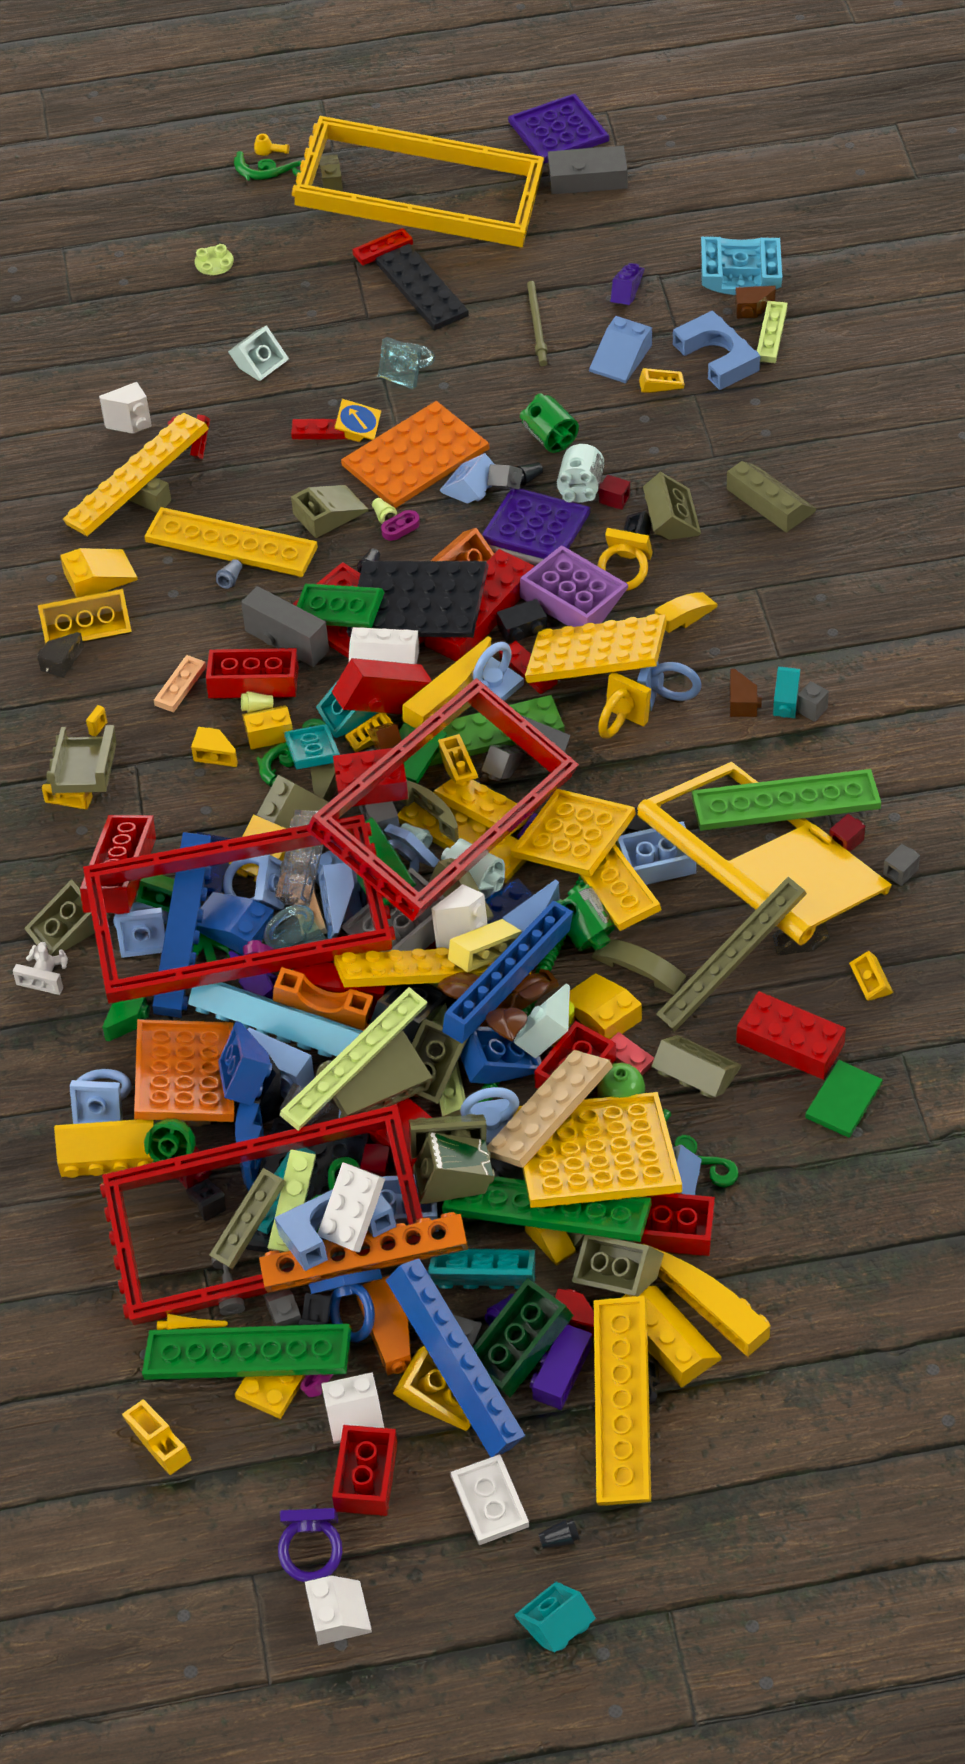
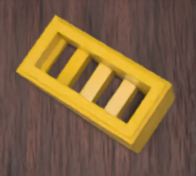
M643 368L639 379L642 393L683 389L685 386L682 372Z
M378 713L346 734L345 739L355 753L374 745L367 729L393 722L386 713ZM359 737L362 741L358 742L356 738Z
M43 784L42 786L46 803L88 809L92 800V792L54 793L56 795H53L51 784Z

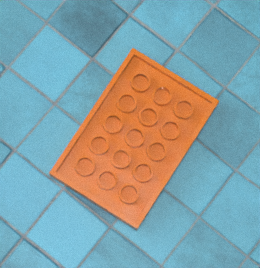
M435 401L341 459V463L344 468L381 499L397 508L457 470L462 463L489 449V442L439 402Z
M137 1019L134 1119L164 1120L168 1118L196 1122H234V1100L224 1097L218 1064L221 1053L234 1027L233 1022Z

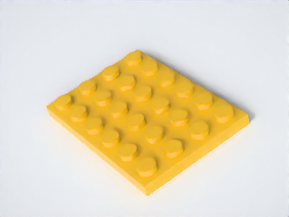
M652 614L643 618L630 617L621 621L608 620L599 624L587 623L577 627L565 626L562 629H544L537 634L525 674L527 683L657 666L667 624L666 616Z

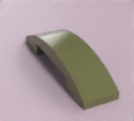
M407 780L408 799L399 801L407 807L413 802L417 803L439 820L440 832L456 843L459 839L458 825L450 808L441 798L427 788Z
M611 939L608 945L595 951L592 955L593 959L613 967L616 963L654 980L655 987L672 995L678 992L686 980V975L665 959L628 942Z

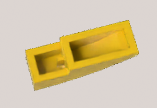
M703 592L691 593L661 605L655 609V614L666 616L667 624L665 630L670 633L681 625L687 628L717 608L718 604Z
M144 1399L122 1414L140 1441L169 1475L191 1461L186 1446L172 1433L170 1426Z

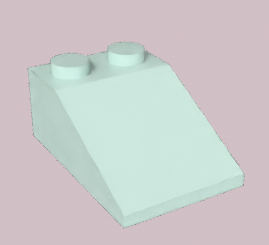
M568 984L561 987L542 1005L536 1006L532 1010L531 1014L527 1017V1023L514 1039V1043L534 1058H537L568 1031L570 986Z

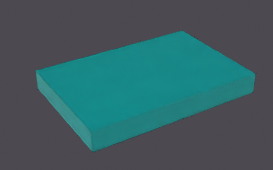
M328 724L284 732L285 741L296 770L334 763L333 756L340 755Z

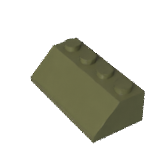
M741 461L727 471V490L786 533L816 512L814 506L757 465Z

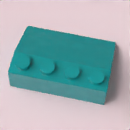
M468 1249L431 1257L428 1274L435 1285L444 1289L452 1288L453 1285H464V1288L476 1289L479 1285L489 1286L491 1289H502L504 1286H514L515 1289H519L527 1278L535 1283V1250Z

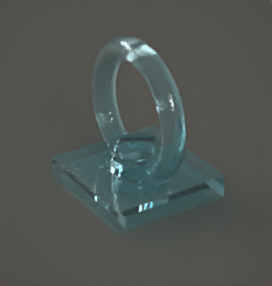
M386 337L382 341L378 377L413 389L417 386L419 368L432 365L435 361V355L425 346L403 343ZM421 354H423V355H425V356L427 357V358L424 359V360H420V359H421Z
M293 905L283 909L268 922L264 930L265 943L274 949L327 940L314 922L313 911L305 905ZM290 916H293V917H291L290 919H288L286 922H284L282 925H280L279 927H277L283 920H285L286 918H288V917H290Z

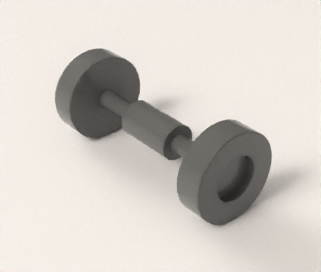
M212 1258L214 1268L224 1269V1274L222 1275L223 1283L233 1281L232 1274L229 1273V1267ZM231 1298L220 1302V1313L224 1316L242 1313L245 1310L244 1300L242 1298Z

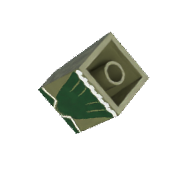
M429 1132L413 1166L420 1203L428 1204L485 1194L489 1184L493 1183L495 1176L494 1169L491 1168V1154L487 1150L486 1141Z

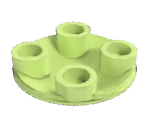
M224 244L200 248L196 251L195 266L203 274L220 275L227 272L233 265V255Z

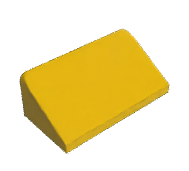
M870 951L849 963L866 1000L870 1001L893 993L876 956Z

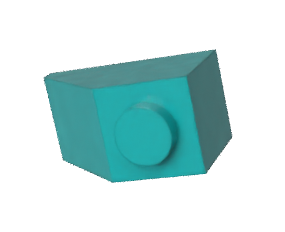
M778 666L773 716L784 718L796 717L800 669Z

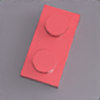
M620 1032L610 1039L616 1043L615 1061L617 1063L630 1064L637 1068L642 1075L651 1068L654 1057Z

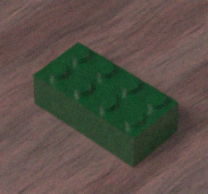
M528 1278L473 1347L497 1389L509 1398L512 1397L574 1316L566 1305Z

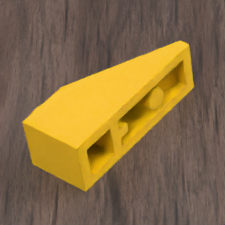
M460 734L438 740L444 767L456 784L478 778V774Z

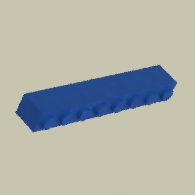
M183 832L180 848L211 843V836ZM211 866L176 872L159 971L195 965L196 952H193L194 944H199L200 931L197 930V924L203 921L204 909H200L201 901H206L208 888L204 887L205 880L210 879ZM186 989L154 995L153 1014L182 1018L183 1010L187 1011L189 996H185Z
M553 900L445 1012L442 1032L463 1044L486 1019V1015L490 1011L495 1010L570 931L573 911Z
M418 1258L401 1264L386 1279L390 1289L489 1456L494 1457L510 1451L525 1437L524 1432L421 1260Z

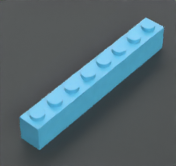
M223 982L192 988L188 1001L189 1005L196 1007L195 1011L203 1014L212 1012L216 1014L215 1018L223 1021L232 1019L241 1022L245 1028L252 1026L257 1028L256 1031L268 1036L272 1033L277 1035L276 1039L279 1041L290 1043L292 1040L297 1042V1047L311 1050L312 1047L318 1050V1054L326 1057L338 1056L363 1032L362 1030L316 1014L274 1002L272 999Z

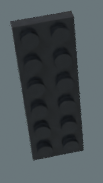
M410 243L376 257V264L434 331L469 316L468 309Z

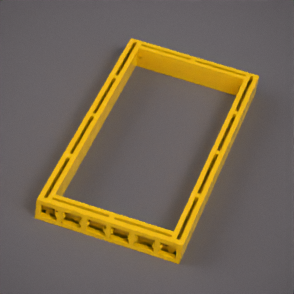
M320 116L318 123H314V135H310L309 148L306 147L305 160H302L300 166L301 173H297V185H294L292 189V197H295L296 206L523 248L543 171L544 157ZM327 139L527 176L515 224L312 186Z

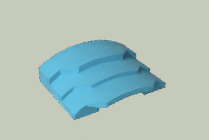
M701 237L702 286L719 293L735 295L736 287L776 286V289L782 286L780 238L734 240L721 237Z

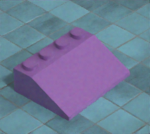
M562 545L520 578V598L527 602L537 599L545 613L565 625L573 627L583 626L587 623H602L628 588L627 583Z

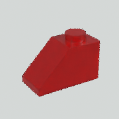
M558 1288L555 1298L566 1305L574 1315L568 1325L592 1333V1337H594V1311L584 1295L572 1289L564 1290Z

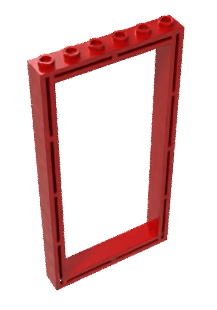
M476 678L314 814L306 830L413 922L543 804L556 789H559L572 777L579 764ZM472 706L551 774L418 892L336 822V820L467 708Z
M363 814L336 820V822L376 855L375 844L369 842V837L372 836L370 823H365ZM308 825L83 867L108 1004L277 972L281 970V967L293 969L334 961L335 955H342L345 952L358 954L368 951L382 952L392 950V941L396 940L394 927H389L388 919H391L389 906H384L383 898L385 897L363 879L374 931L118 979L101 886L323 844L306 830Z
M397 1105L305 1126L299 1131L292 1129L103 1174L104 1183L100 1184L102 1197L107 1198L108 1207H105L104 1211L107 1222L112 1224L113 1231H109L111 1245L116 1246L117 1255H114L113 1258L116 1270L121 1272L122 1279L118 1280L121 1295L125 1294L126 1303L123 1304L125 1318L130 1319L133 1325L167 1318V1314L179 1315L217 1306L220 1302L231 1298L246 1299L267 1294L263 1276L260 1274L144 1302L123 1197V1191L289 1152L291 1149L297 1150L387 1128L408 1224H416L415 1221L423 1218ZM412 1235L407 1240V1243L416 1245L421 1238L417 1235ZM395 1242L382 1245V1249L392 1250L395 1247ZM370 1248L360 1250L357 1254L365 1256L370 1252ZM345 1254L332 1257V1260L341 1261ZM294 1266L282 1269V1271L290 1272L293 1270Z

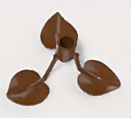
M459 972L444 978L438 984V988L447 996L459 999L479 977L473 973ZM528 974L512 991L514 994L508 1009L497 1008L486 1015L488 1026L499 1035L513 1041L518 1032L527 1023L526 1013L518 1008H514L517 997L520 996L523 1000L538 998L548 989L550 981L542 976Z

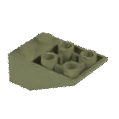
M346 485L308 487L291 496L293 515L315 538L368 512V508Z

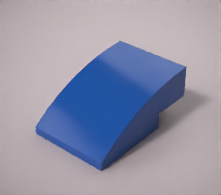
M239 1103L235 1123L236 1143L263 1137L264 1128L260 1105L253 1103L251 1106ZM262 1158L240 1163L243 1180L248 1192L256 1180Z

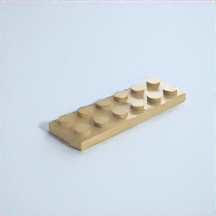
M573 1050L487 1145L491 1158L523 1168L612 1069L613 1066L610 1060Z

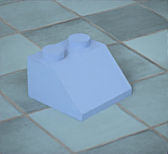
M485 453L462 463L440 489L441 493L465 503H470L474 500L480 501L486 495V489L491 487L487 485L490 464L494 463Z

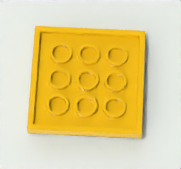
M556 789L511 849L512 855L519 859L591 877L635 817V807Z

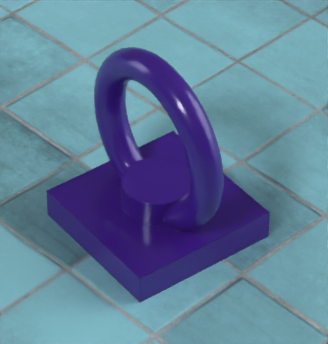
M336 1509L280 1510V1522L284 1525H289L281 1535L278 1545L279 1560L286 1573L301 1582L330 1576L337 1569L343 1550L340 1535L331 1525V1523H338V1512ZM323 1531L328 1536L332 1546V1553L328 1563L320 1570L314 1572L300 1570L292 1563L289 1556L291 1539L297 1532L315 1533Z

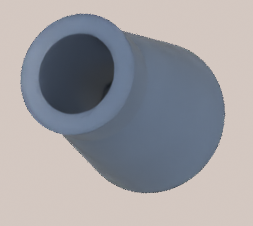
M233 559L217 572L216 582L220 587L227 589L235 585L239 572L242 569L241 562Z

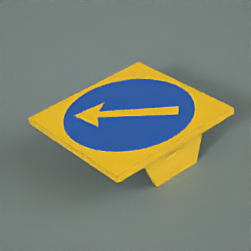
M342 399L335 429L344 431L345 438L357 442H360L363 438L373 440L375 439L381 410Z

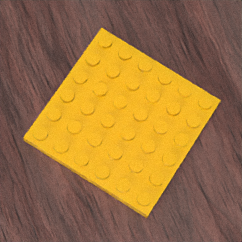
M658 1092L636 1094L622 1098L584 1099L523 1167L531 1208L682 1192V1181ZM522 1106L518 1107L516 1113L522 1108Z

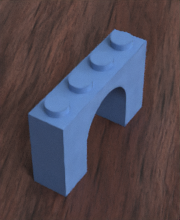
M710 311L673 329V345L684 356L709 345L721 346L729 351L727 355L708 364V379L719 390L759 371L761 359L759 353L751 348L746 340L742 339L714 311Z
M333 1190L274 1217L280 1238L305 1271L328 1260L323 1240L316 1231L321 1225ZM381 1193L368 1227V1231L373 1237L397 1227L392 1207Z

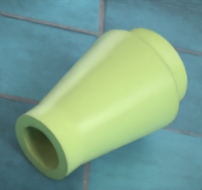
M376 498L372 502V507L381 524L397 515L396 508L381 498Z
M249 691L241 694L242 711L250 713L273 708V695Z

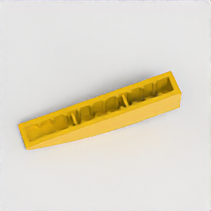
M487 636L404 703L403 722L415 729L418 728L473 681L475 665L483 652L491 646V638Z
M658 1250L664 1253L658 1277L747 1357L770 1338L769 1321L763 1315H758L752 1310L750 1304L744 1298H739L716 1279L693 1265Z

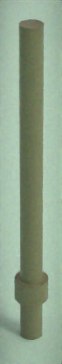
M529 281L527 287L536 339L535 352L539 359V365L546 366L548 351L543 338L534 281Z

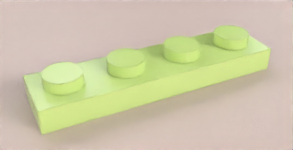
M767 302L757 348L761 358L760 362L776 363L788 303Z
M290 1150L284 1175L286 1184L281 1190L275 1217L306 1202L316 1158L315 1154ZM274 1219L268 1250L290 1251L280 1238Z

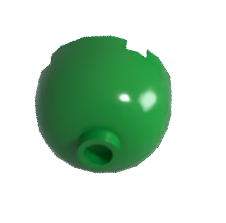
M167 1118L157 1122L147 1132L144 1140L145 1152L153 1159V1163L191 1154L196 1146L195 1136L191 1128L185 1122L178 1119Z

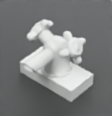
M40 942L38 946L33 945L26 959L27 961L35 959L37 962L33 968L19 964L15 965L13 974L16 985L60 995L63 990L61 976L58 973L52 972L55 965L62 964V969L66 968L68 964L66 953L61 949L59 950V955L52 956L49 955L45 942Z

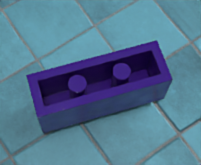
M568 1324L551 1345L549 1353L546 1352L543 1355L540 1363L542 1368L539 1374L535 1373L530 1383L534 1400L562 1410L592 1348V1333Z

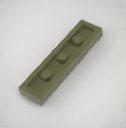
M263 1168L209 1256L233 1270L286 1184V1181Z

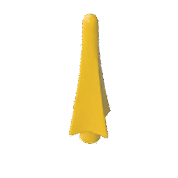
M167 1314V1321H157V1330L220 1328L228 1326L227 1321L189 1318Z

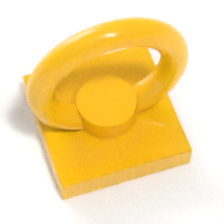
M607 528L605 537L608 548L600 556L597 566L606 571L608 559L616 553L628 559L637 557L640 564L639 572L633 580L626 582L628 584L626 591L632 590L644 581L648 572V560H651L653 553L649 536Z
M612 672L608 677L606 705L601 713L598 725L600 736L604 739L613 737L619 731L625 719L644 727L649 718L651 688L616 672ZM613 712L617 714V717L607 729L610 715Z

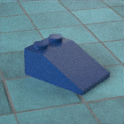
M213 892L200 908L204 909L202 923L197 924V930L201 934L243 955V947L249 941H262L273 926L274 910L254 899Z
M236 1021L218 1060L224 1097L252 1106L255 1099L259 1098L262 1093V1083L265 1077L268 1078L270 1076L272 1063H270L269 1054L241 1022Z
M480 1026L468 1037L460 1055L470 1083L492 1084L535 1074L534 1071L542 1063L539 1056L534 1058L517 1046L514 1040L510 1041L490 1027Z

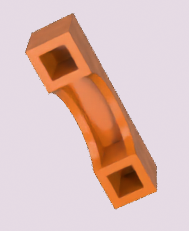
M281 967L273 990L274 1002L363 1030L372 1010V995L353 989L343 993L328 992L313 985L306 978L305 974Z

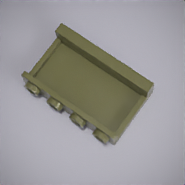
M105 725L103 737H67L66 727H61L59 735H56V747H53L50 771H47V784H51L52 793L107 791L117 745L114 725Z
M401 1031L333 1097V1100L341 1111L340 1118L389 1107L428 1090L432 1076L404 1031ZM330 1060L319 1066L316 1076L331 1063Z

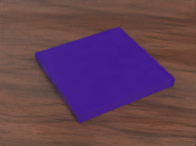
M575 93L508 116V122L535 156L544 157L543 164L548 163V151L586 149L609 141L608 133Z
M511 489L482 536L489 545L545 559L561 545L569 549L589 516L590 507L524 489Z

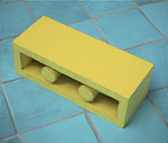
M503 919L450 939L448 960L466 972L472 971L494 962L516 940L522 931Z

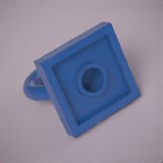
M380 1269L342 1275L309 1284L311 1294L334 1290L331 1295L332 1303L330 1310L332 1324H343L339 1312L341 1298L357 1294L363 1304L365 1317L362 1328L358 1332H351L350 1342L357 1343L369 1336L374 1326L375 1309L370 1294L361 1284L382 1279Z

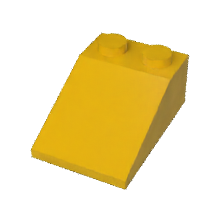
M80 548L60 555L64 574L76 598L102 593L138 580L123 549Z
M596 973L570 990L569 1001L574 1004L575 1017L584 1026L608 1039L614 1037L618 1032L623 1034L642 1021V1004L627 989Z
M423 1346L416 1351L393 1394L413 1408L467 1431L471 1423L427 1349Z

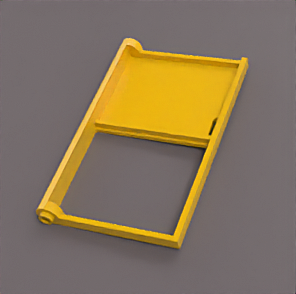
M733 762L727 763L647 800L645 799L638 805L637 815L639 818L755 910L788 876L802 887L807 893L806 896L777 925L780 930L799 945L805 944L812 937L816 926L880 893L887 895L892 884L806 818L788 820L797 829L728 861L660 808L662 804L726 775H729L741 785L758 783Z

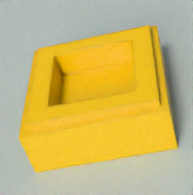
M97 705L86 719L90 735L96 737L107 724L105 708Z

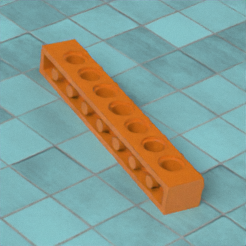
M455 1212L442 1214L441 1218L434 1220L421 1218L415 1221L416 1224L411 1225L398 1223L396 1224L397 1227L376 1237H373L367 1231L362 1246H368L370 1252L365 1256H360L356 1251H352L329 1240H323L328 1260L306 1271L291 1251L282 1253L278 1250L265 1253V1256L259 1257L264 1287L267 1293L342 1275L404 1264L418 1258L422 1260L468 1250L461 1214L456 1215ZM436 1230L446 1232L445 1236L440 1240L432 1237ZM412 1235H417L421 1238L416 1245L408 1244L407 1240ZM386 1241L395 1242V1247L392 1250L382 1249V1245ZM338 1251L345 1253L341 1261L332 1260L334 1253ZM292 1262L295 1264L292 1271H282L285 1263Z

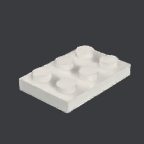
M342 1162L317 1234L352 1251L360 1252L385 1178Z
M500 1454L451 1472L452 1481L479 1545L529 1527V1521Z

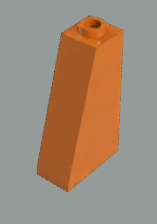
M389 1276L362 1285L370 1294L374 1304L375 1321L370 1334L387 1376L403 1373L411 1362L409 1319L386 1282ZM356 1294L358 1304L365 1317L363 1304Z

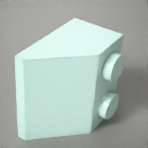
M267 325L256 330L228 351L239 369L258 381L289 360Z

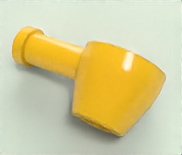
M266 134L257 135L254 143L255 153L261 156L268 155L272 151L288 154L290 149L289 144H272Z

